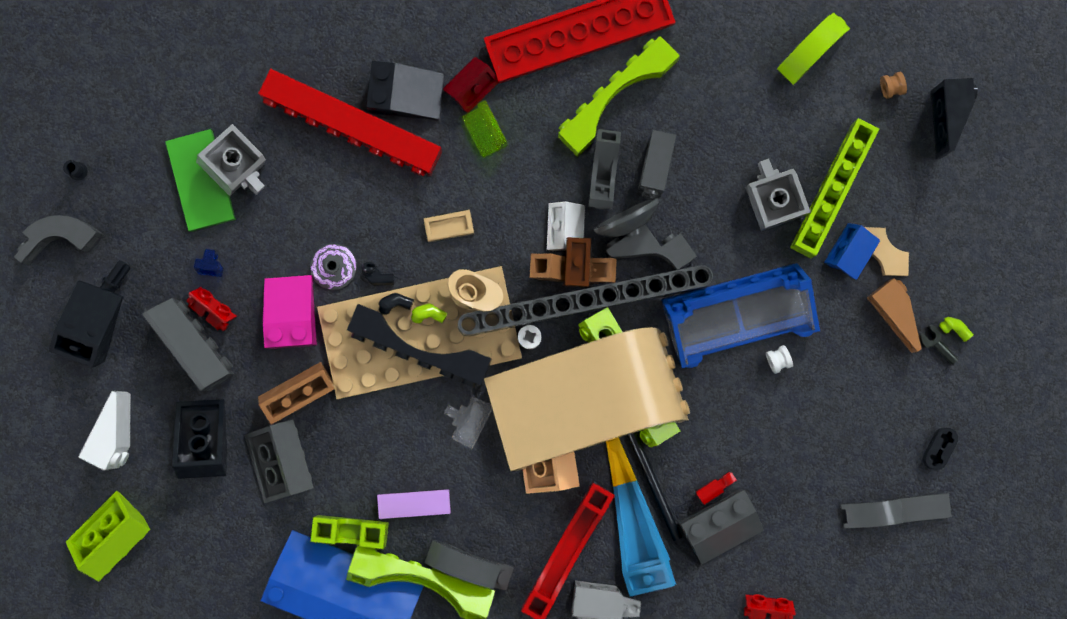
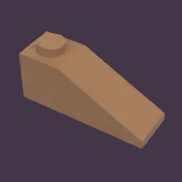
M893 278L869 295L867 299L910 352H918L921 350V344L910 297L906 293L907 288L900 280L896 281Z

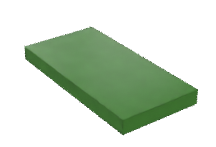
M211 129L165 141L189 232L236 220L230 196L196 163L197 155L215 140Z

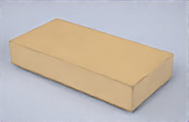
M470 210L424 218L428 242L474 234Z

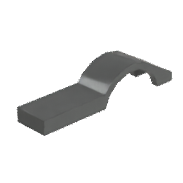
M949 493L902 497L880 502L840 504L841 509H846L847 523H842L843 528L879 527L904 522L952 517Z

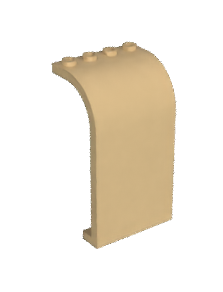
M653 327L630 330L485 378L484 381L510 471H519L528 466L650 427L688 421L687 414H690L689 406L686 400H682L680 394L683 388L678 377L675 378L673 372L676 366L672 355L667 353L666 346H668V340L665 333H661V330Z

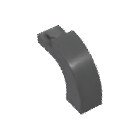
M597 130L589 207L597 209L613 208L621 132Z
M62 215L45 217L32 223L22 232L29 239L19 245L14 258L20 263L30 265L49 243L58 239H67L81 251L89 253L102 238L103 234L92 225L73 217Z
M432 540L425 560L427 565L441 572L491 589L507 590L514 569L510 565L487 560L462 551L453 545Z

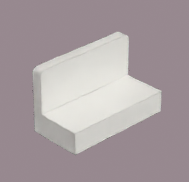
M566 201L549 203L547 250H566L567 237L584 238V205Z

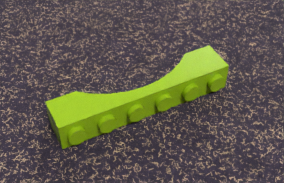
M661 36L656 40L653 38L649 40L642 48L644 52L641 55L637 56L635 54L626 63L628 67L622 73L617 71L609 79L611 83L605 89L600 87L593 94L592 97L594 99L588 105L583 103L576 110L577 116L571 121L569 119L565 120L560 125L558 138L577 157L594 142L599 118L615 95L636 82L650 78H661L678 62L680 55Z
M359 546L355 550L346 579L367 587L393 581L423 585L443 596L455 608L459 616L464 619H487L495 590L446 575L435 568H424L416 561L406 562L400 560L394 554H382L376 552L374 548Z

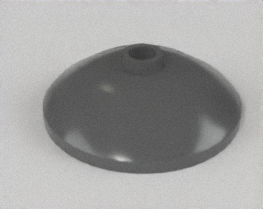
M659 198L648 199L612 216L593 228L594 232L608 237L628 234L629 238L641 233L640 227L652 219L660 203Z

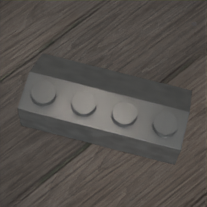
M171 298L145 311L142 315L200 391H213L234 375L231 370L233 367L231 362L225 356L221 357L216 351L219 347L211 337L206 338L202 332L204 327L196 318L193 320L188 314L190 309L182 300L178 301Z

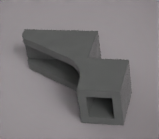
M646 224L640 227L642 232L629 238L627 235L622 240L618 237L607 244L609 249L605 251L608 258L614 259L656 256L665 260L674 271L681 269L697 257L681 233L676 237L674 234L669 235L661 241L663 246H660Z

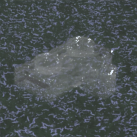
M474 396L467 407L461 405L459 410L448 405L444 414L454 418L452 424L457 426L451 439L473 449L493 410L492 405Z

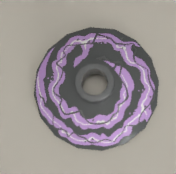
M327 244L319 248L313 255L310 263L311 274L315 282L321 287L329 290H339L348 286L355 278L357 261L353 253L345 246ZM330 262L336 263L337 266L334 270L328 268Z

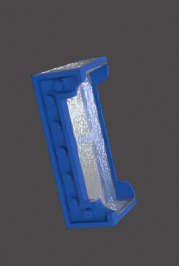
M797 263L661 300L676 357L682 368L698 366L703 359V355L793 331L800 337H808L820 331L812 281Z

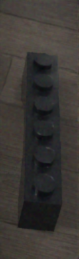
M357 304L347 331L352 332L351 337L364 342L367 338L374 341L373 347L383 351H387V348L396 350L395 356L407 361L409 357L418 359L417 365L429 370L432 366L440 368L439 374L453 379L454 375L463 378L461 383L475 388L476 384L482 385L492 358L470 349L449 354L430 353L417 349L396 335L388 325L383 314L360 304Z

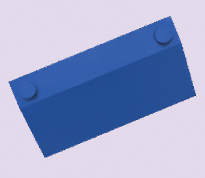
M292 530L269 578L261 601L304 619H411L424 586L411 582L393 581L367 587L346 580L347 573L354 554L327 543L311 542V537Z

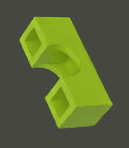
M317 515L313 517L311 542L329 544L350 543L357 544L359 547L384 549L387 544L389 522Z

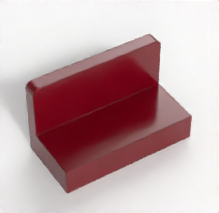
M474 57L443 90L454 98L465 112L469 113L498 84V79L489 65Z

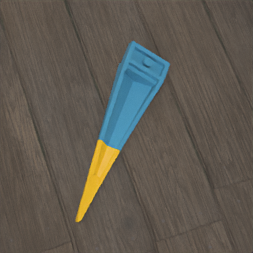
M618 437L608 440L606 445L615 495L622 574L629 596L673 587L676 585L669 563V555Z

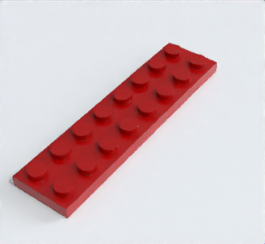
M596 0L485 37L484 42L498 83L500 84L673 26L676 22L668 0Z

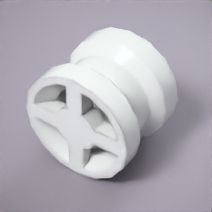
M526 325L520 329L518 341L525 349H534L541 342V332L533 325Z
M785 345L780 346L777 351L766 352L768 363L774 374L779 373L782 368L793 367L792 358Z

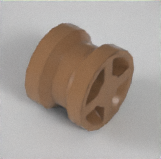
M897 72L891 77L888 75L881 76V90L886 99L892 98L895 94H906L907 84L902 72Z

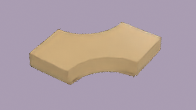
M864 227L880 239L872 256L879 262L882 275L908 276L909 252L901 251L890 243L886 235V228Z

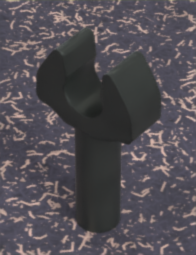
M927 326V329L933 334V339L929 340L924 334H919L920 344L923 348L935 347L953 365L958 358L942 342L941 337L944 332L939 327Z

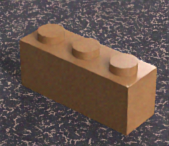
M322 362L258 396L259 406L270 424H273L335 388L332 379Z

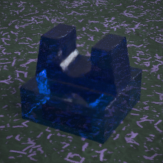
M205 249L203 259H195L194 269L199 275L222 277L224 268L218 261V255L215 254V250Z

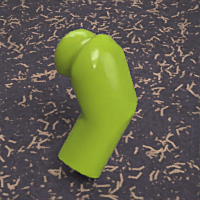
M425 304L412 310L411 320L414 323L420 324L424 319L432 317L443 323L448 313L432 304Z
M946 317L939 324L944 333L947 334L953 329L964 342L974 335L961 320Z

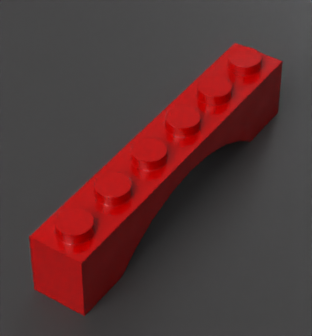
M594 482L591 483L523 603L522 612L534 619L546 618L578 556L615 495Z

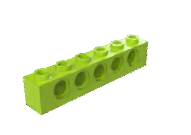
M859 118L851 124L810 207V213L806 215L790 247L791 249L809 258L817 256L879 128Z
M608 307L578 324L581 337L588 341V343L599 340V332H603L607 337L622 333ZM673 422L640 430L639 435L646 445L654 447L679 433L680 429Z

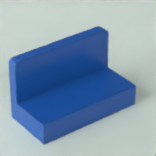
M848 223L824 263L831 268L842 270L852 279H858L878 246L880 239L862 225Z

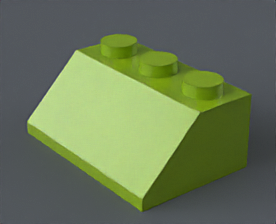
M116 491L66 541V544L77 569L99 582L145 537L150 528L144 517L121 493Z

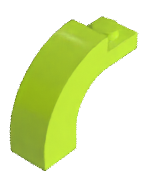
M833 12L794 49L777 70L794 85L850 28L841 17Z

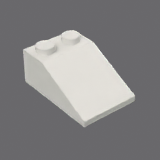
M111 392L79 455V458L103 470L119 468L126 463L129 457L127 452L130 448V393Z

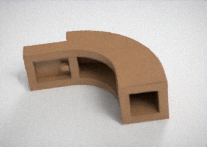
M531 254L530 278L564 282L565 256ZM590 258L589 284L615 283L617 259Z

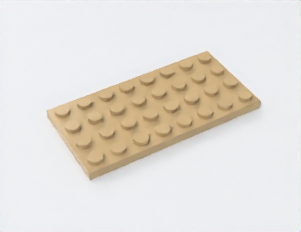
M502 266L474 272L494 281L500 286L503 292V300L500 306L510 304ZM449 278L317 307L336 399L444 376L439 374L440 368L432 366L429 370L417 365L418 359L409 357L407 361L395 356L396 350L387 348V351H383L373 347L374 341L367 338L364 342L352 338V332L347 331L357 304L379 312L378 308L381 298L392 293L412 298L414 303L411 310L396 306L391 309L389 314H383L388 325L397 336L407 344L430 353L449 354L470 349L492 358L490 366L522 359L516 329L512 327L473 336L462 335L458 330L459 318L463 314L480 310L474 308L464 309L455 304L448 289ZM432 304L448 313L443 323L429 317L424 319L422 323L417 324L411 320L412 310L421 305ZM510 310L509 317L512 321H514L512 311ZM488 314L485 317V321L489 326H495L499 322L495 314ZM464 319L462 321V328L466 331H472L475 328V322L472 319Z

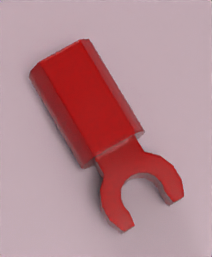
M729 471L720 479H713L695 491V493L705 505L722 494L724 488L737 480L732 472Z

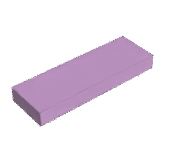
M449 489L377 495L379 519L451 514Z

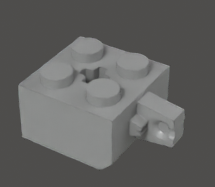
M233 124L197 155L196 163L229 196L240 186L243 189L248 187L256 195L265 187L257 178L260 175L257 171L264 165L265 157ZM227 158H228L229 160H231L232 158H234V159H235V163H233V162H231V163L227 162Z
M769 159L758 163L761 175L757 176L758 181L748 184L745 188L760 230L764 231L808 215L810 209L796 171L790 169L779 173L778 169L773 170ZM775 196L776 198L781 197L782 201L780 203L774 202L773 198Z
M575 580L571 610L572 616H576L577 619L639 617L641 602L624 597L617 586Z

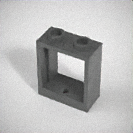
M657 130L652 131L637 193L642 194V198H660L663 194L676 140L675 134Z

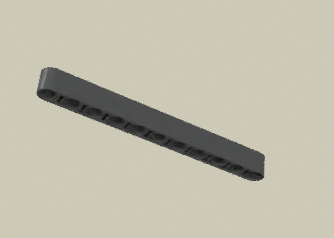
M700 265L499 306L492 311L470 312L463 314L459 318L458 330L462 335L473 336L697 290L712 282L713 273L709 267ZM697 271L705 275L704 283H699L696 280L695 274ZM673 276H678L682 279L683 285L681 288L673 285ZM650 281L659 283L660 290L658 293L650 290ZM628 285L636 288V297H629L626 294V287ZM603 291H611L614 294V300L612 302L605 301L602 297ZM581 295L590 297L591 305L589 307H584L580 304L579 298ZM562 299L567 302V311L561 312L556 308L557 300ZM536 304L542 305L545 309V314L541 317L533 314L532 308ZM512 309L519 310L522 314L521 320L512 321L509 317V311ZM488 314H495L499 322L495 326H489L485 321V317ZM464 319H472L475 322V328L472 331H466L462 328V321Z

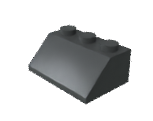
M294 420L270 425L244 435L264 503L313 489L312 477L308 471L305 453L302 450Z
M741 488L678 522L701 565L764 531L746 491Z

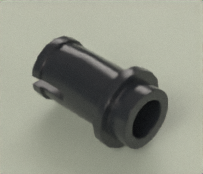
M68 160L64 163L63 170L72 179L81 181L87 176L88 169L83 163L74 160L73 162Z

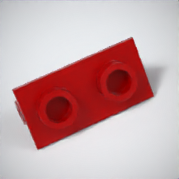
M200 287L189 292L190 297L186 301L189 304L188 307L201 317L208 312L209 315L205 320L216 330H226L229 326L227 322L237 317L227 305L216 300L208 290Z
M759 594L745 595L747 606L744 607V616H748V619H765L767 613L770 614L769 619H793V616L796 615L793 601H789L786 598H768Z

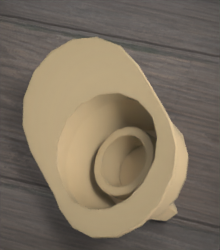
M457 270L449 277V292L455 304L461 308L492 311L502 303V289L497 283L469 270Z

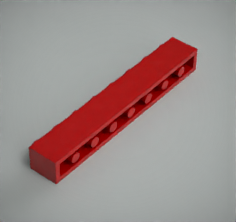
M271 68L258 93L264 99L263 103L274 109L276 106L284 108V113L293 118H297L299 115L306 119L305 122L315 128H318L319 125L327 128L326 132L337 138L342 135L348 138L347 142L359 148L362 144L370 148V153L378 157L386 155L391 158L390 162L400 167H403L404 164L412 167L411 171L422 177L425 174L432 175L443 152L440 146Z

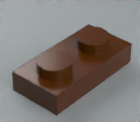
M566 238L564 286L589 287L591 239Z

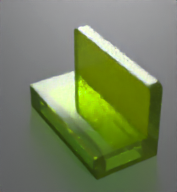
M486 100L477 104L478 109L462 116V120L482 158L507 147V141Z

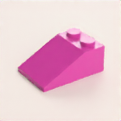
M312 275L265 279L263 308L264 348L317 346Z

